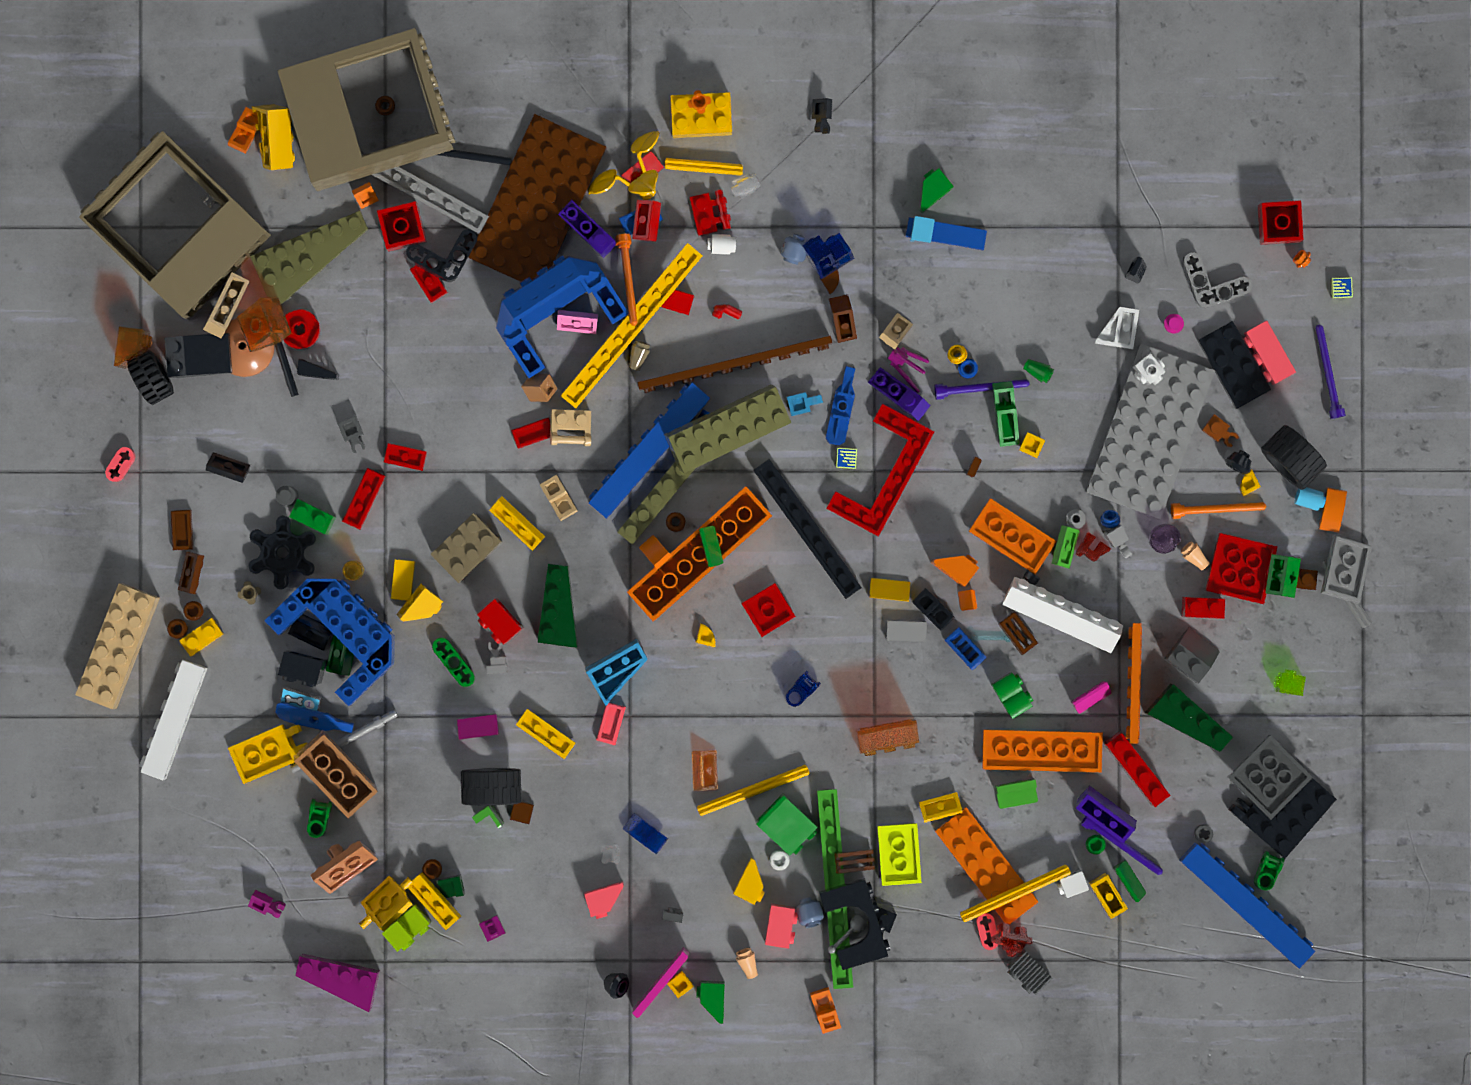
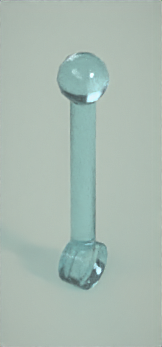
M973 634L971 636L973 642L978 640H1005L1006 642H1011L1006 635L978 636Z

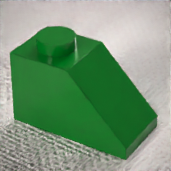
M939 168L936 171L931 169L924 175L925 180L922 183L920 201L921 213H924L954 187Z
M701 981V986H697L696 998H700L701 1005L719 1024H723L725 981Z

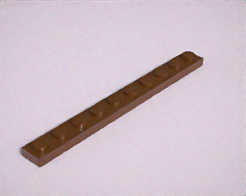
M830 335L637 383L640 391L644 390V393L656 391L655 387L663 385L664 389L675 386L674 382L678 381L686 384L694 382V378L699 376L702 379L714 377L713 373L721 371V375L733 372L732 368L736 367L744 370L752 368V364L757 362L760 365L772 363L771 359L779 357V361L791 358L790 354L794 353L802 356L809 354V350L815 348L818 351L827 350L833 342Z

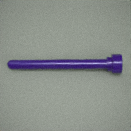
M1317 325L1315 329L1332 406L1330 407L1329 416L1330 419L1346 416L1345 409L1342 408V405H1339L1324 328L1322 325Z
M1027 379L1013 380L1012 384L1014 388L1028 387L1030 382ZM943 383L934 384L936 400L944 399V397H948L951 394L992 391V383L947 387Z
M1087 816L1083 818L1081 826L1090 830L1094 829L1155 874L1161 875L1163 873L1162 868L1126 842H1120Z

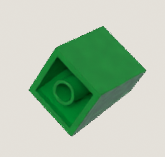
M784 793L755 821L756 825L789 856L792 853L796 855L804 847L802 843L806 839L810 841L817 834L816 829L818 828Z

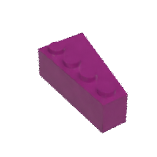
M302 954L299 956L295 976L370 1012L380 970Z

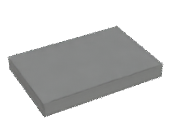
M1337 535L1333 536L1321 593L1353 603H1360L1372 546Z

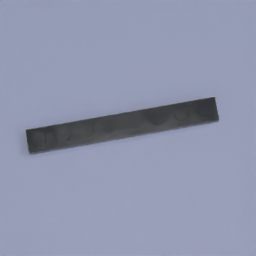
M768 459L754 469V473L844 598L847 599L861 589L860 584L771 460Z

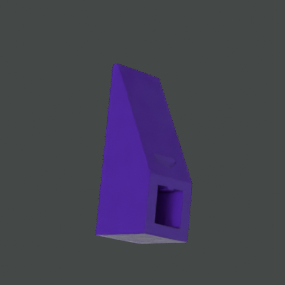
M573 200L558 214L603 259L616 246L615 240Z
M881 367L868 382L917 421L921 419L930 407L923 397Z

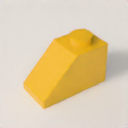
M420 584L396 615L403 622L430 618L433 614H437L440 611L443 601L423 584Z
M751 857L733 894L755 905L756 901L760 902L765 891L762 890L763 883L756 861Z

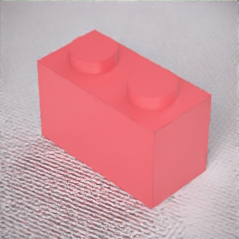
M771 903L765 945L789 949V944L794 943L795 932H792V925L797 924L798 918L795 907Z

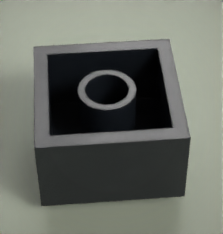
M284 651L278 675L283 676L282 680L296 682L300 680L302 681L301 685L316 687V685L322 683L327 660L293 651Z

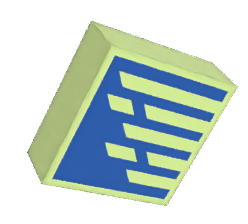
M1352 277L1331 279L1332 298L1353 297Z
M837 448L836 468L856 469L857 449Z

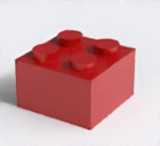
M1301 200L1265 202L1258 205L1260 245L1300 243L1304 240Z
M416 201L377 210L385 247L388 252L406 248L411 244L427 242Z
M498 598L490 602L477 614L479 617L477 621L484 629L489 628L493 632L491 637L498 644L501 642L503 645L506 644L524 628Z

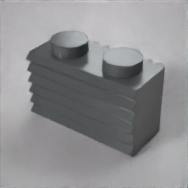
M1021 949L1007 964L1009 968L1007 972L1015 980L1019 978L1023 982L1021 986L1029 994L1033 992L1037 995L1053 979L1024 949Z

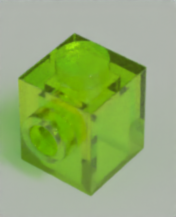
M1285 669V673L1279 672L1278 676H1275L1274 688H1276V692L1303 696L1306 676L1296 675L1297 671Z

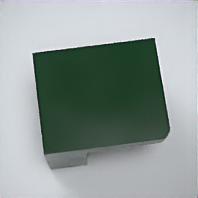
M461 874L436 881L440 892L445 898L460 897L466 894Z

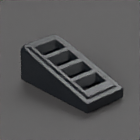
M1138 256L1132 260L1125 276L1126 279L1137 284L1141 282L1147 268L1143 258Z
M303 359L298 360L297 374L299 376L339 380V375L335 372Z

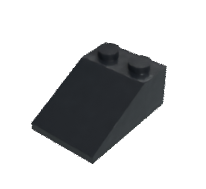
M224 333L222 338L213 334L165 338L167 377L186 378L232 373L229 333Z

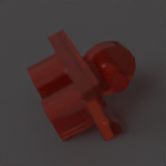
M1001 923L997 925L996 934L991 937V943L1002 945V950H1006V955L1014 957L1016 953L1022 952L1026 944H1032V937H1027L1026 927L1019 926L1014 928L1013 934L1010 933L1009 924Z

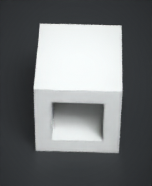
M1081 870L1074 871L1070 875L1059 879L1060 883H1057L1060 895L1064 894L1066 898L1089 890Z

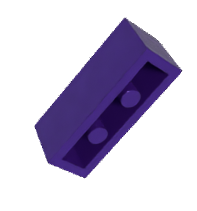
M1090 785L1077 799L1076 809L1120 842L1124 843L1135 831L1137 820Z

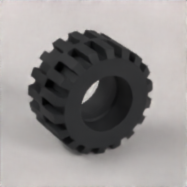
M150 350L127 362L132 380L149 404L154 405L174 393L173 385L170 378L167 377V372L157 356Z

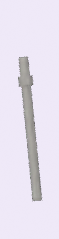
M394 709L383 716L378 715L372 719V722L340 738L335 743L342 747L375 728L379 729L385 726L386 722L396 718L398 714ZM296 763L290 766L293 773L301 769Z

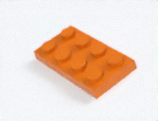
M991 498L968 531L1034 575L1057 542Z

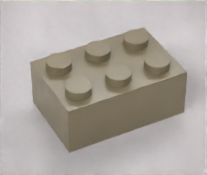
M473 513L431 553V556L458 583H461L503 541L476 513Z

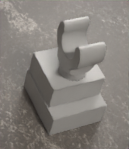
M1119 524L1117 527L1109 528L1103 532L1112 547L1116 548L1118 546L1120 553L1125 559L1132 555L1125 543L1129 538L1122 525Z
M489 642L488 648L492 653V658H490L491 666H486L487 674L508 673L506 657H500L502 643H499L497 649H493L491 642Z

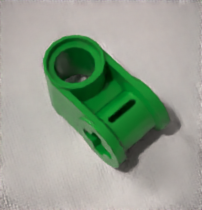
M312 798L307 832L311 837L318 838L326 833L332 810V802H318ZM314 823L321 825L322 831L320 834H315L312 831Z
M1265 851L1253 880L1255 886L1261 890L1272 889L1278 874L1282 870L1285 859L1282 857L1277 858L1270 855L1268 851ZM1263 876H1267L1269 880L1266 886H1261L1260 879Z

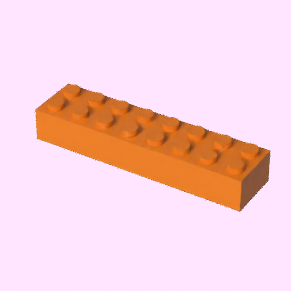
M745 486L670 553L672 556L658 569L654 567L627 593L654 622L714 568L708 566L699 531L700 528L715 527L722 558L725 559L770 519L772 515Z

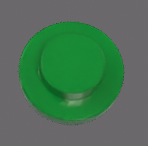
M1091 835L1087 838L1085 846L1089 853L1098 855L1104 851L1106 844L1101 836Z

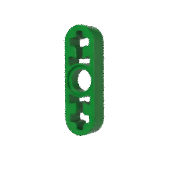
M436 639L432 645L434 653L459 685L463 687L471 686L475 681L474 672L448 639ZM439 641L441 643L445 642L447 644L445 646L447 652H449L450 650L453 651V653L449 654L445 658V660L442 657L443 655H446L443 652V650H437V643ZM452 656L459 659V666L456 668H452L448 664V660ZM464 665L466 669L462 671L465 674L471 675L469 678L470 682H462L463 676L459 672L456 675L454 671L459 670Z

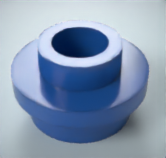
M966 359L963 363L959 364L958 372L964 378H972L978 372V365L974 360ZM970 365L972 368L971 372H966L964 367Z
M1107 510L1102 514L1100 522L1106 528H1114L1120 524V516L1114 510Z

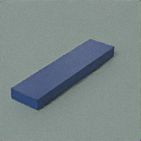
M912 217L908 219L906 238H911L914 221ZM934 221L931 242L983 251L987 230Z

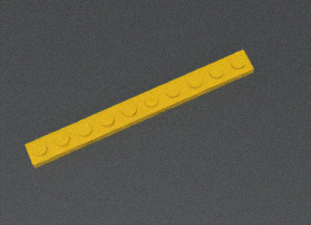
M689 243L682 248L636 304L637 325L632 326L630 324L628 314L561 394L562 398L574 408L579 406L703 256Z

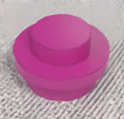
M1170 314L1164 320V328L1169 333L1176 334L1184 327L1183 318L1178 314Z

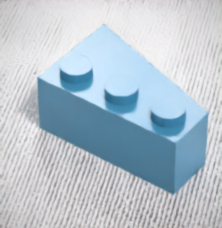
M635 639L585 668L588 677L605 706L642 667L648 658L638 640Z

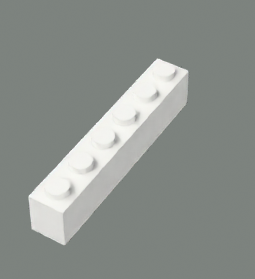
M1014 577L1002 604L1109 653H1112L1123 629V625L1116 620L1108 619L1098 612L1088 610L1078 603L1068 601L1060 595L1050 593L1042 587L1029 584L1028 581Z
M182 660L181 663L178 662L174 672L177 674L175 681H171L168 687L169 697L163 701L160 709L163 711L160 719L157 718L153 728L156 732L154 737H150L147 743V748L149 749L147 756L144 755L140 762V767H142L141 773L160 780L167 779L208 669L207 667L188 660Z

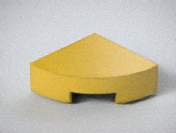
M1252 469L1243 476L1240 483L1242 496L1261 487Z
M700 623L696 643L715 647L716 642L713 632L709 627Z

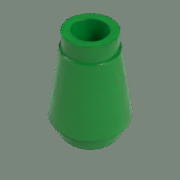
M1031 359L1027 360L1023 368L1041 383H1048L1054 372V369L1050 368L1051 365Z

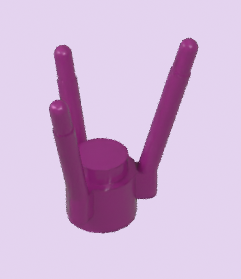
M897 346L888 357L892 361L890 365L919 393L920 390L899 365L903 366L904 363H907L917 371L925 374V370L910 361L908 357L911 356L925 363H929V360L908 351L904 347L899 348Z

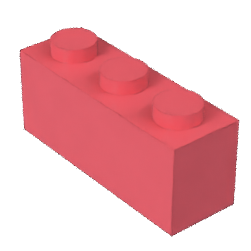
M1264 321L1243 333L1245 336L1243 340L1248 348H1252L1254 352L1253 358L1258 366H1262L1265 371L1263 375L1268 383L1271 382L1274 385L1296 373L1268 321Z

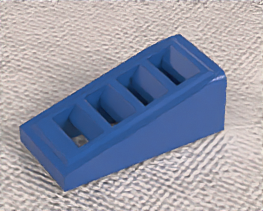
M960 627L945 639L946 643L972 671L987 658ZM962 635L963 638H961V639L954 645L952 642H953L958 636ZM967 641L968 644L959 651L957 648ZM972 647L973 650L965 657L963 654ZM978 653L979 656L970 663L969 660Z

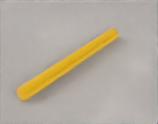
M802 765L697 806L700 816L797 780L809 775V769L807 765Z
M1068 865L1060 866L960 912V916L963 922L972 920L1070 875L1071 871Z

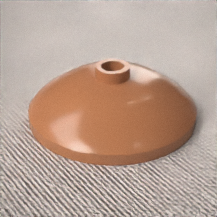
M241 317L231 320L225 333L230 334L231 374L240 377L257 375L268 367L274 355L275 344L271 332L263 323L253 318ZM241 343L246 344V348L244 350H241L239 348V345Z

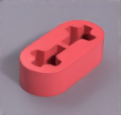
M128 447L120 448L106 468V477L112 482L121 481L135 460V452ZM127 451H129L128 455L130 459H125L124 462L121 464L120 462L123 459L121 453H126ZM118 466H121L118 470L119 477L115 476L112 478L111 469L116 470Z
M987 912L976 918V924L982 946L987 950H993L998 946L999 938L995 920ZM983 916L991 919V922H988L989 929L985 930L984 924H980ZM990 932L991 938H995L991 946L988 943H984V940H987L986 933Z

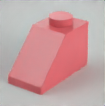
M623 881L585 892L584 895L591 917L596 916V919L608 916L607 912L611 911L624 887Z

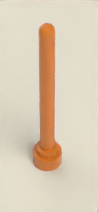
M619 234L615 236L616 246L621 250L629 321L632 326H635L638 320L629 257V248L632 244L631 235Z
M1259 502L1185 507L1180 503H1171L1172 519H1181L1185 514L1265 510L1266 504Z

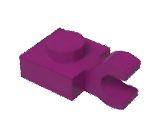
M255 890L248 907L264 915L268 912L275 918H279L282 912L277 909L283 911L286 904L281 901L272 902V897Z

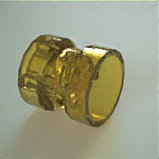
M349 561L343 566V575L348 580H359L364 575V566L358 561Z

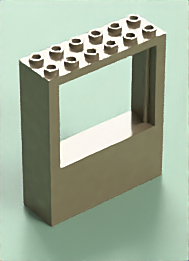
M416 28L277 70L310 182L316 191L454 150L452 143H456L450 126L447 127L450 124L444 108H441V106H444L439 89H435L439 86L433 70L430 71L433 68L428 53L424 52V50H427V46L422 33L418 34ZM409 47L435 133L362 155L336 69Z
M162 131L161 133L157 132L150 139L151 143L147 147H142L132 162L129 161L122 168L123 172L119 176L115 175L109 181V186L105 190H100L94 198L96 200L91 205L87 204L83 207L79 218L181 317L190 320L227 282L231 272L235 273L264 244L271 234L169 135ZM167 153L221 206L156 271L103 218Z

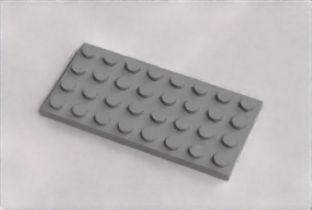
M1140 344L1086 493L1161 520L1215 370ZM1150 353L1155 359L1159 358L1165 365L1163 368L1165 373L1162 374L1163 379L1155 386L1153 383L1150 385L1142 384L1136 377L1138 373L1133 368L1134 365ZM1151 368L1148 369V372L1150 374H1152Z

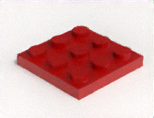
M1218 533L1205 591L1264 604L1271 554L1276 555L1278 546Z

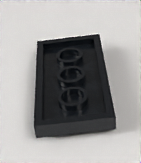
M1233 321L1197 340L1235 409L1271 390Z

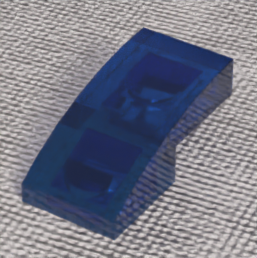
M636 813L632 815L623 827V830L655 854L660 851L669 839Z

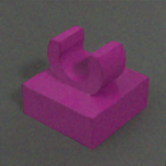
M498 915L479 923L487 942L506 933Z

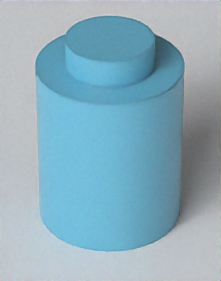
M1309 487L1303 490L1298 488L1294 504L1318 511L1319 508L1324 507L1326 497H1324V492Z

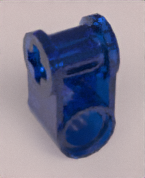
M807 670L785 694V701L788 705L793 707L801 705L821 685L820 682H816L808 674ZM792 692H796L800 696L799 701L795 704L789 701V695Z

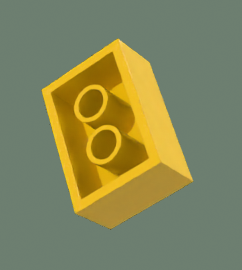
M730 92L704 94L711 98V103L706 106L705 113L699 114L696 109L689 108L688 101L692 99L694 94L671 95L673 138L732 135Z

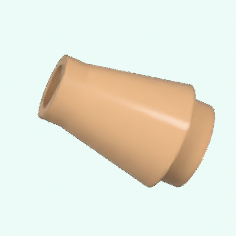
M1191 541L1180 551L1184 559L1198 567L1201 571L1210 563L1197 543L1194 544Z
M751 948L739 950L736 953V961L747 979L755 978L758 976L754 952L751 951Z

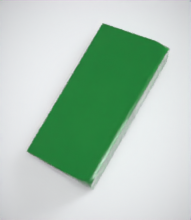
M715 527L700 528L699 531L708 566L722 565L723 558Z
M333 634L326 671L349 676L354 654Z
M1124 860L1114 866L1113 869L1135 902H1139L1145 896L1146 891L1128 862Z

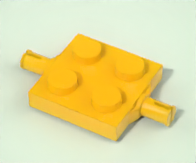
M389 875L360 902L365 908L367 916L358 924L365 929L373 921L379 929L385 931L412 905L405 890L413 884V881L407 877L399 885Z

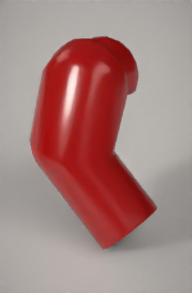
M729 304L716 305L713 307L714 310L712 312V316L718 319L722 318L723 313L736 319H740L742 315V310Z

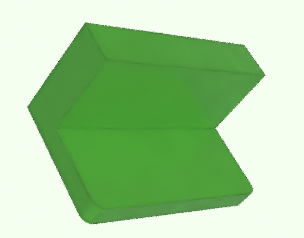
M1033 778L995 785L999 808L1003 809L1038 802L1036 780Z
M493 805L486 806L472 817L476 824L489 815L498 828L504 824V821Z

